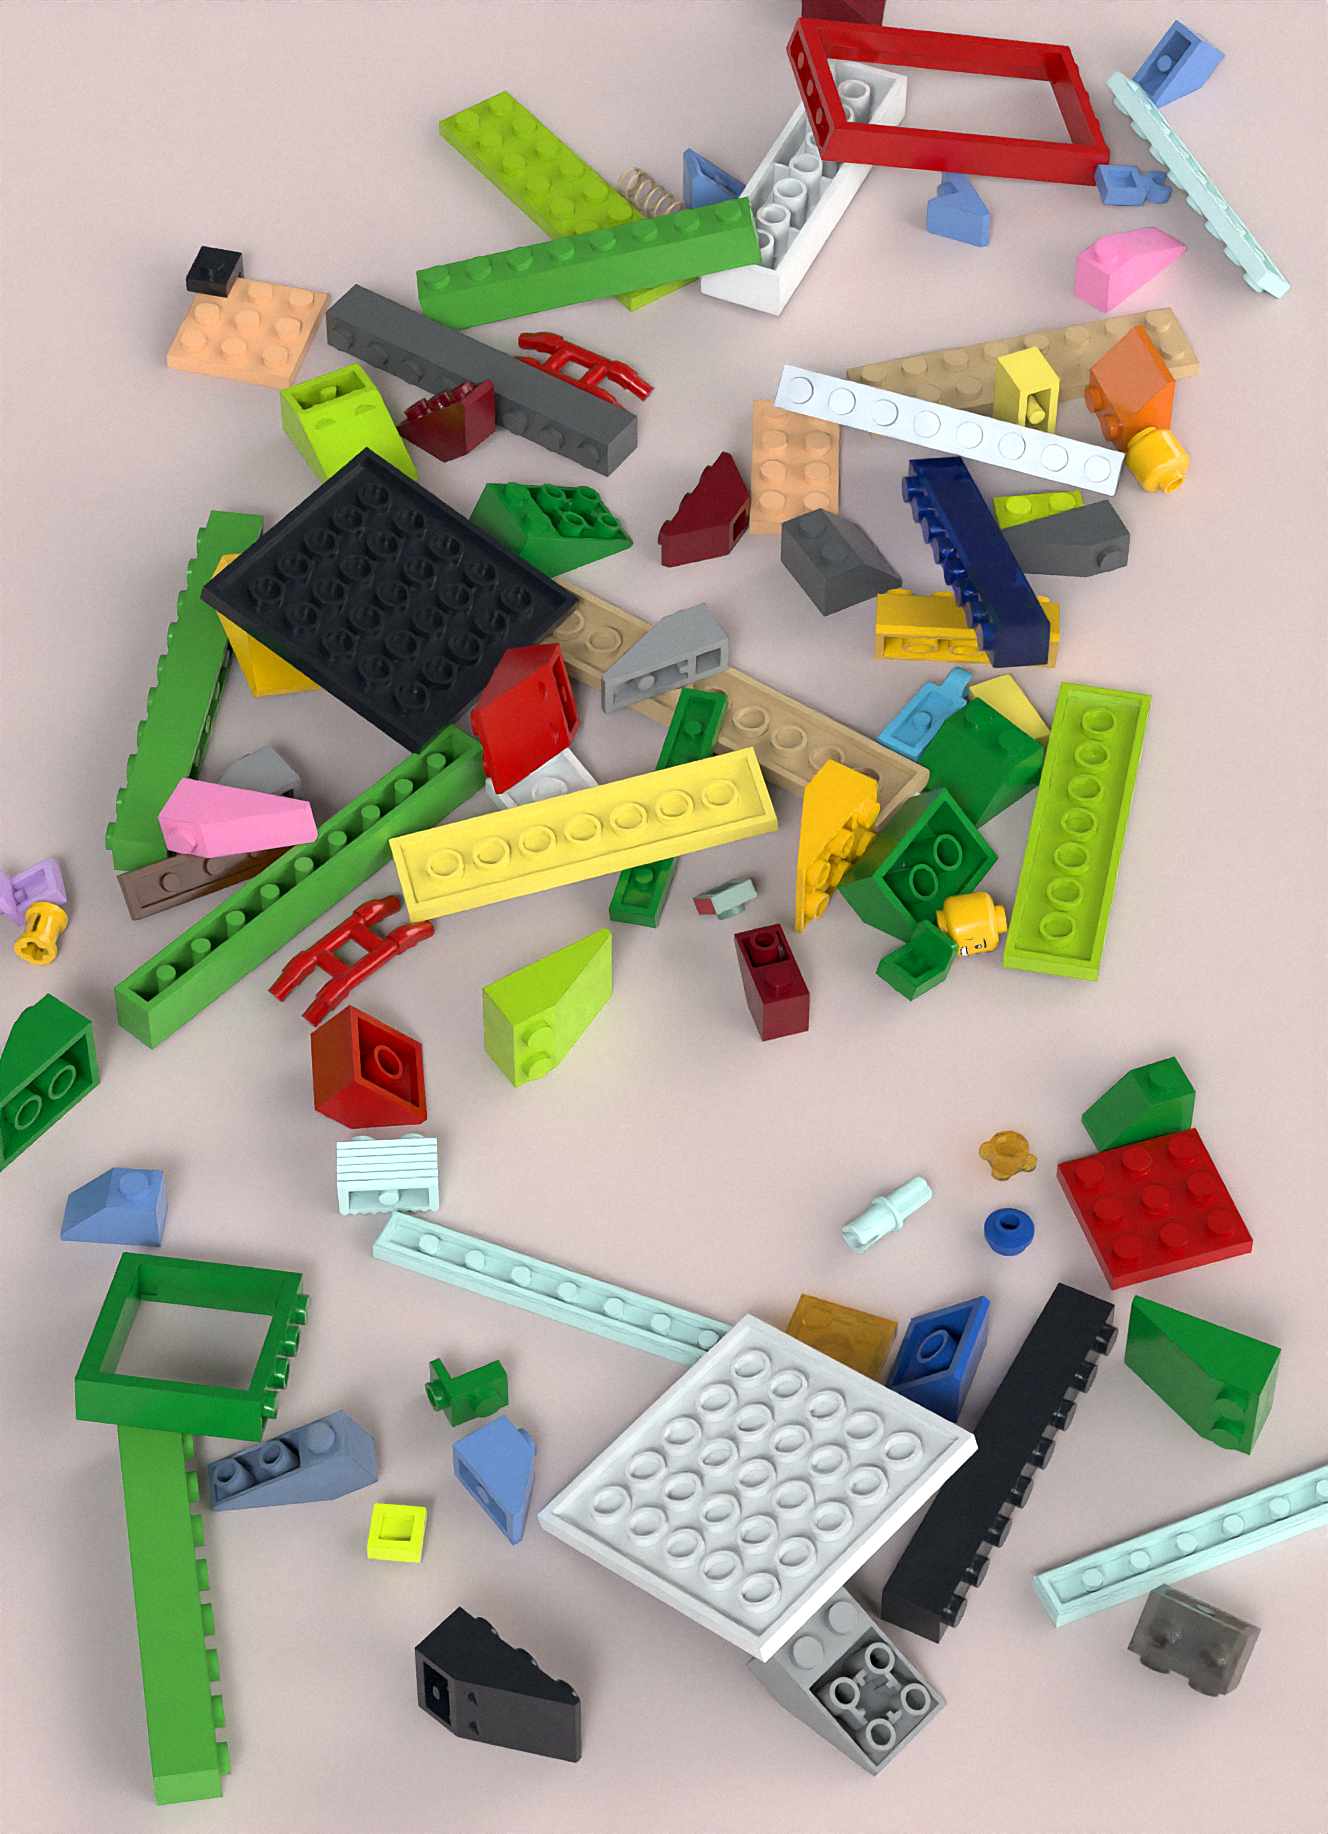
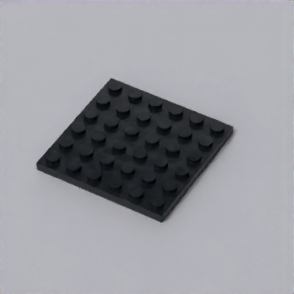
M368 447L364 448L205 584L200 595V599L409 752L418 755L451 723L455 724L478 702L483 689L486 688L494 673V669L498 666L506 649L539 645L575 612L580 600Z

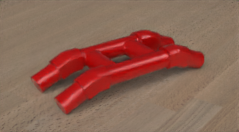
M553 332L521 333L518 338V345L521 349L537 350L539 353H548L551 356L543 365L530 357L515 356V359L624 410L626 409L618 404L612 395L604 389L597 387L605 377H608V380L617 383L623 389H628L643 402L654 390L629 365L618 360H610L564 340L562 336ZM569 361L589 369L579 381L560 373Z
M394 895L379 900H370L357 907L350 917L306 951H301L294 956L282 969L283 973L268 989V992L277 1000L283 1002L297 985L300 986L306 977L315 971L316 966L321 968L333 978L315 995L316 999L301 1015L304 1020L316 1028L331 1010L334 1011L339 1003L349 996L351 990L394 956L401 955L407 949L416 946L418 942L431 938L434 934V927L428 920L415 924H406L393 930L384 940L369 928L383 921V918L398 913L401 907L400 901ZM352 939L369 953L350 967L333 953Z

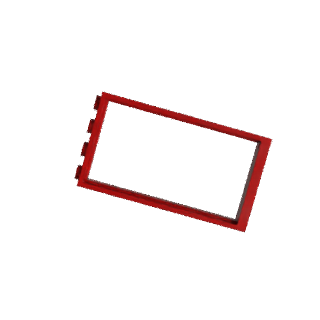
M802 17L797 19L786 51L821 160L1096 186L1094 175L1098 164L1109 165L1110 149L1104 141L1099 120L1095 117L1089 93L1085 90L1079 74V66L1075 63L1069 46ZM827 58L1050 81L1072 144L848 122Z

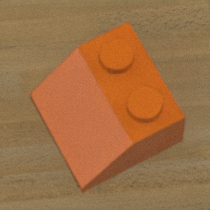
M1142 325L1133 327L1090 368L1089 387H1086L1084 390L1086 406L1089 412H1095L1099 419L1105 440L1111 441L1118 452L1126 454L1128 452L1127 444L1142 430L1149 427H1155L1157 430H1170L1176 381Z

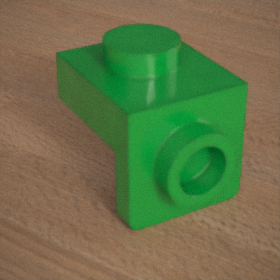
M924 919L917 924L910 942L882 958L875 973L911 1002L946 979L959 946L930 921Z
M440 1358L429 1362L430 1382L425 1383L427 1397L436 1412L443 1410L452 1427L477 1417H488L496 1413L500 1408L509 1405L507 1373L499 1360L452 1379Z

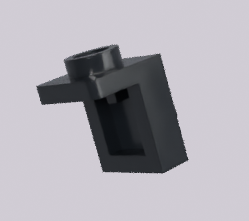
M201 246L186 276L187 291L228 298L237 277L244 278L242 253Z

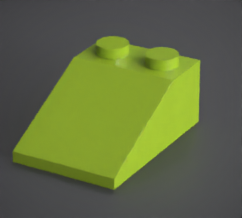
M605 927L482 988L484 1048L515 1088L531 1080L540 1079L549 1071L557 1068L611 998L612 933L609 929Z

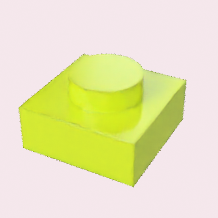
M374 1503L367 1542L368 1559L420 1563L427 1522L426 1507Z

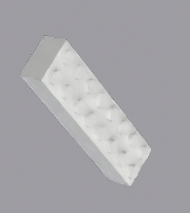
M828 60L848 122L898 127L905 116L907 76L853 61ZM801 101L739 196V198L747 196L749 198L758 232L762 262L701 276V293L779 316L873 165L821 160L803 101Z

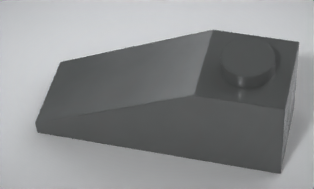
M1107 499L987 533L984 566L987 571L1090 577L1127 566L1130 533Z

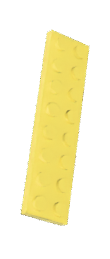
M749 747L389 839V844L411 924L777 831L778 821L754 748Z

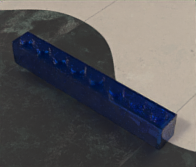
M961 456L909 460L908 476L902 478L903 501L910 504L914 522L921 525L925 544H930L933 549L935 564L941 565L946 585L952 586L957 607H962L965 612L967 627L974 629L977 635L979 650L985 651L993 668L1048 664L1051 623Z

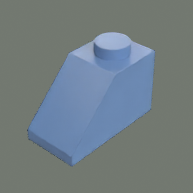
M1175 20L1132 78V81L1142 87L1158 109L1200 89L1224 58L1225 54L1202 35Z
M113 1167L70 1193L60 1233L61 1240L161 1247L168 1209L164 1172L159 1170Z
M502 1415L452 1445L454 1475L508 1540L515 1545L522 1540L535 1481L534 1456L537 1455V1449L533 1439L525 1429L519 1428L517 1430L509 1419Z

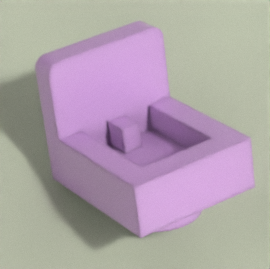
M50 857L12 878H9L0 870V915L5 913L19 927L27 924L25 913L30 904L43 901L60 906L68 901L60 866Z

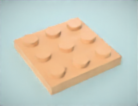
M237 277L228 298L197 293L167 353L168 368L279 389L291 387L329 307L328 294Z

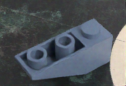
M340 1410L209 1464L208 1477L211 1509L214 1512L328 1501L378 1482L374 1438L343 1410Z

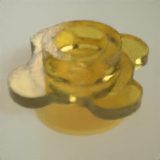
M1014 1131L999 1132L991 1138L990 1142H984L979 1148V1156L988 1161L992 1168V1177L999 1181H1007L1011 1176L1021 1171L1032 1172L1037 1166L1036 1156L1028 1153V1141L1023 1135Z

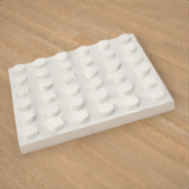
M748 1313L559 1493L537 1517L542 1529L765 1663L978 1449L974 1434Z

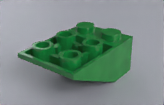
M515 482L507 484L487 483L469 518L471 522L549 578L629 549L633 544V541L621 527L620 521L611 514L601 501L600 495L587 486L521 485Z

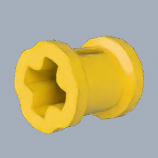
M43 901L34 902L26 910L25 921L27 924L24 933L16 939L14 950L20 958L31 964L48 965L56 957L57 946L55 943L58 934L65 930L68 917L64 910L55 904Z

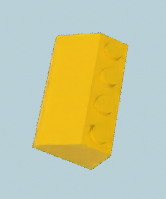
M891 589L886 594H877L874 659L1055 668L1060 640L1059 603L1049 602L1047 597L1032 595L1023 597L1022 601L1004 600V596L999 594L984 593L979 594L977 599L959 598L957 593L950 591H937L932 593V596H914L912 591L906 589Z

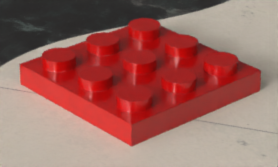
M1196 1128L1057 1164L1056 1177L1111 1290L1251 1253L1253 1239Z

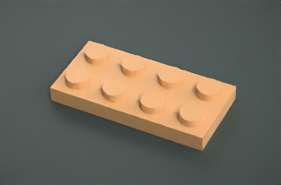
M754 400L749 534L781 535L783 522L819 508L838 516L840 424L774 407L775 400Z

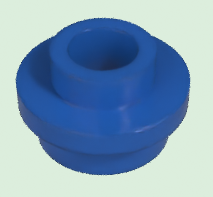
M1003 1208L994 1211L987 1217L984 1224V1236L992 1250L1003 1256H1015L1022 1253L1032 1242L1034 1224L1026 1213L1014 1208Z

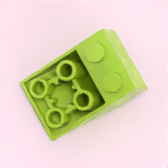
M358 362L279 391L282 429L322 484L366 447L414 481L419 480L418 473L377 387Z

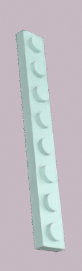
M1116 70L1106 81V84L1115 94L1112 102L1121 112L1132 117L1133 121L1130 123L1132 129L1141 138L1150 141L1152 145L1148 148L1149 152L1161 164L1167 165L1170 168L1167 176L1177 187L1187 191L1189 194L1185 198L1187 203L1198 214L1205 215L1208 219L1204 225L1215 238L1225 242L1227 246L1223 249L1224 253L1239 267L1243 266L1246 270V273L1243 275L1244 280L1258 293L1265 289L1280 298L1291 287L1142 87Z

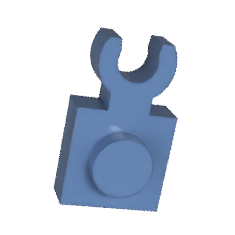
M1098 164L1094 175L1103 204L1142 206L1145 198L1153 203L1164 204L1168 202L1172 191L1170 186H1163L1167 175L1162 171H1150L1147 174H1139L1137 166Z

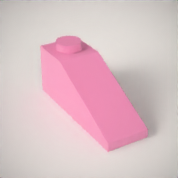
M1156 227L1104 235L1077 256L1074 295L1107 314L1186 252L1187 245Z
M187 778L181 779L158 815L168 850L205 858L315 842L318 837L308 801Z

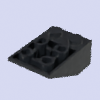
M459 1606L414 1648L418 1706L455 1736L577 1763L582 1758L581 1701L576 1691L567 1682L561 1679L555 1681L543 1672L535 1659L522 1648L514 1649L499 1637L496 1629L486 1619L482 1617L474 1618Z

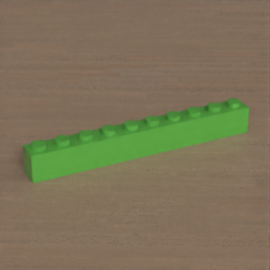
M211 510L206 528L200 527L198 530L196 541L198 555L196 559L191 558L188 563L187 590H180L177 601L178 620L177 622H171L168 628L167 655H160L157 667V679L159 682L157 687H151L148 693L147 713L149 715L147 721L141 720L139 722L137 754L129 755L126 769L128 783L126 788H119L116 799V814L118 816L116 822H109L106 830L105 847L106 850H112L114 870L131 871L177 853L167 849L158 815L182 778L198 780L235 655L216 610L201 600L200 595L203 586L212 578L223 555L243 553L265 534L264 516Z
M451 723L420 755L413 753L318 827V837L315 842L295 845L114 987L118 1025L151 1050L157 1047L391 861L393 856L389 839L431 829L486 785L485 780L487 777L482 766V754L484 752L482 744Z

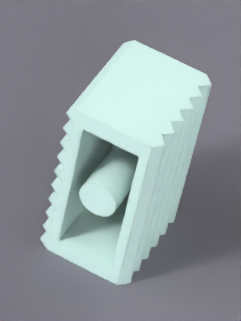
M410 1133L401 1136L399 1139L375 1140L369 1136H357L349 1141L337 1142V1185L340 1214L344 1216L349 1213L357 1215L360 1212L366 1215L371 1212L375 1215L378 1212L386 1214L389 1211L393 1212V1210L403 1213L409 1210L414 1213L418 1210L426 1212L429 1209L434 1212L439 1209L436 1137L425 1138L422 1135Z

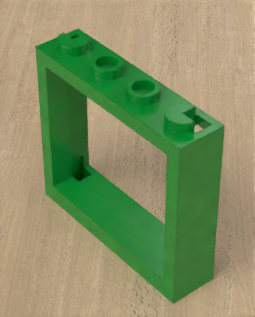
M123 1252L74 1379L76 1420L261 1443L268 1419H277L279 1409L278 1389L285 1390L287 1388L290 1374V1359L288 1357H296L298 1354L301 1334L299 1325H307L308 1308L311 1297L310 1295L303 1294V1273ZM141 1301L273 1316L249 1389L242 1390L114 1374Z

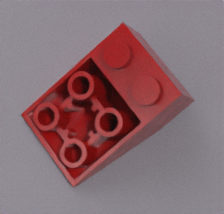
M559 643L506 649L498 666L494 669V673L486 688L483 689L475 708L471 711V728L473 734L476 737H480L484 751L482 754L483 771L487 778H491L495 794H503L569 747L581 725Z

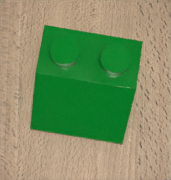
M977 697L944 720L917 764L930 770L929 781L923 791L927 793L945 787L975 828L979 829L1039 786L1044 746Z

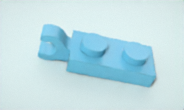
M955 667L940 686L927 681L877 737V743L918 763L944 720L966 705L969 688L965 686L972 679L973 674Z

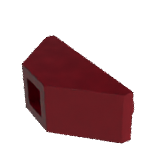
M490 379L472 385L470 380H467L450 392L445 389L428 401L426 398H423L404 411L407 418L397 425L396 429L402 438L444 463L464 456L495 432L494 385Z
M723 451L712 466L707 465L705 467L699 484L692 493L688 492L684 495L676 515L671 521L666 520L663 523L658 535V544L661 545V565L671 568L729 555L749 528L750 495L730 453Z

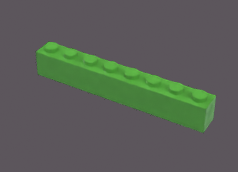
M747 196L416 271L418 299L424 316L457 331L762 262L758 232Z
M117 1425L156 1803L159 1806L223 1797L220 1776L231 1774L227 1741L216 1743L215 1734L216 1728L226 1727L222 1694L211 1696L210 1682L220 1681L217 1648L206 1650L205 1636L215 1635L212 1604H201L200 1591L210 1590L206 1558L196 1560L195 1547L205 1546L201 1514L191 1515L190 1503L200 1502L196 1471L186 1472L185 1460L195 1459L192 1434Z

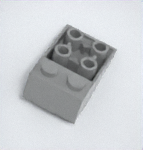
M843 1586L765 1663L753 1656L745 1664L783 1708L873 1776L878 1775L947 1705Z

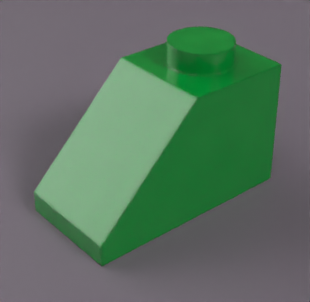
M1175 1056L1127 1072L1082 1114L1081 1122L1099 1153L1191 1129L1196 1091Z

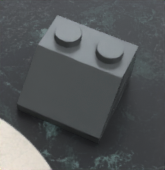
M822 508L782 523L781 562L824 617L877 597V594H884L888 590L902 587L901 578L857 524Z

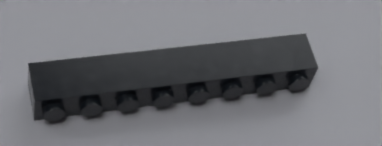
M1059 1282L972 1433L974 1434L978 1449L944 1482L883 1588L882 1620L937 1644L941 1641L948 1626L956 1628L959 1625L967 1607L968 1599L965 1596L971 1586L979 1588L990 1564V1559L987 1556L993 1546L998 1548L1003 1546L1012 1525V1519L1009 1518L1015 1506L1023 1509L1034 1485V1480L1031 1479L1037 1468L1044 1470L1047 1467L1055 1448L1053 1438L1058 1429L1065 1432L1069 1428L1077 1407V1403L1074 1402L1079 1392L1088 1393L1097 1374L1098 1365L1095 1364L1100 1354L1108 1356L1116 1342L1119 1329L1113 1326L1114 1304Z

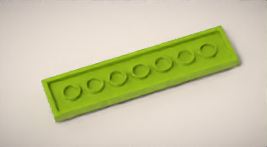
M507 91L439 121V134L553 240L646 219ZM699 276L613 296L630 312H633L698 280Z
M1061 682L1003 954L1002 967L1097 982L1152 695Z

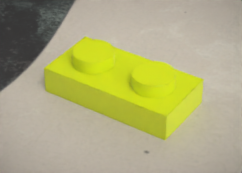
M1080 490L993 497L992 513L996 530H1001L1082 507L1083 502Z

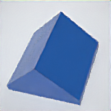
M980 1296L911 1318L885 1387L940 1417L957 1423L987 1344L990 1301L985 1296Z

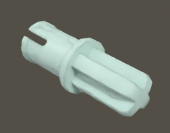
M918 1176L908 1180L886 1198L883 1196L876 1197L872 1201V1207L842 1228L846 1243L855 1252L863 1254L890 1231L898 1232L903 1227V1220L931 1199V1189L927 1186L925 1180Z

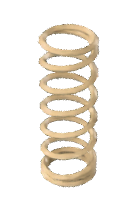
M638 167L627 169L622 173L617 182V192L621 196H625L628 202L635 204L637 209L644 211L645 215L649 218L667 215L677 204L680 205L678 212L683 210L682 201L674 202V195L672 193L664 195V187H655V180H646V173ZM632 170L637 171L628 181L626 191L622 192L620 190V183L624 176ZM638 176L636 184L629 190L630 184ZM651 182L652 187L648 194L638 200V195L643 186ZM656 190H661L659 199L653 205L647 207L651 195ZM636 193L635 200L631 199L630 195ZM670 197L671 201L668 207L660 214H657L660 203L665 198ZM645 200L644 207H641L639 203ZM654 208V214H650L648 210Z

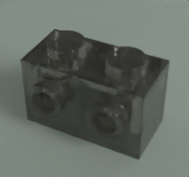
M1164 1583L1150 1591L1127 1649L1140 1655V1663L1151 1670L1163 1674H1169L1170 1670L1189 1678L1188 1685L1204 1695L1218 1697L1220 1693L1225 1696L1238 1688L1261 1628Z

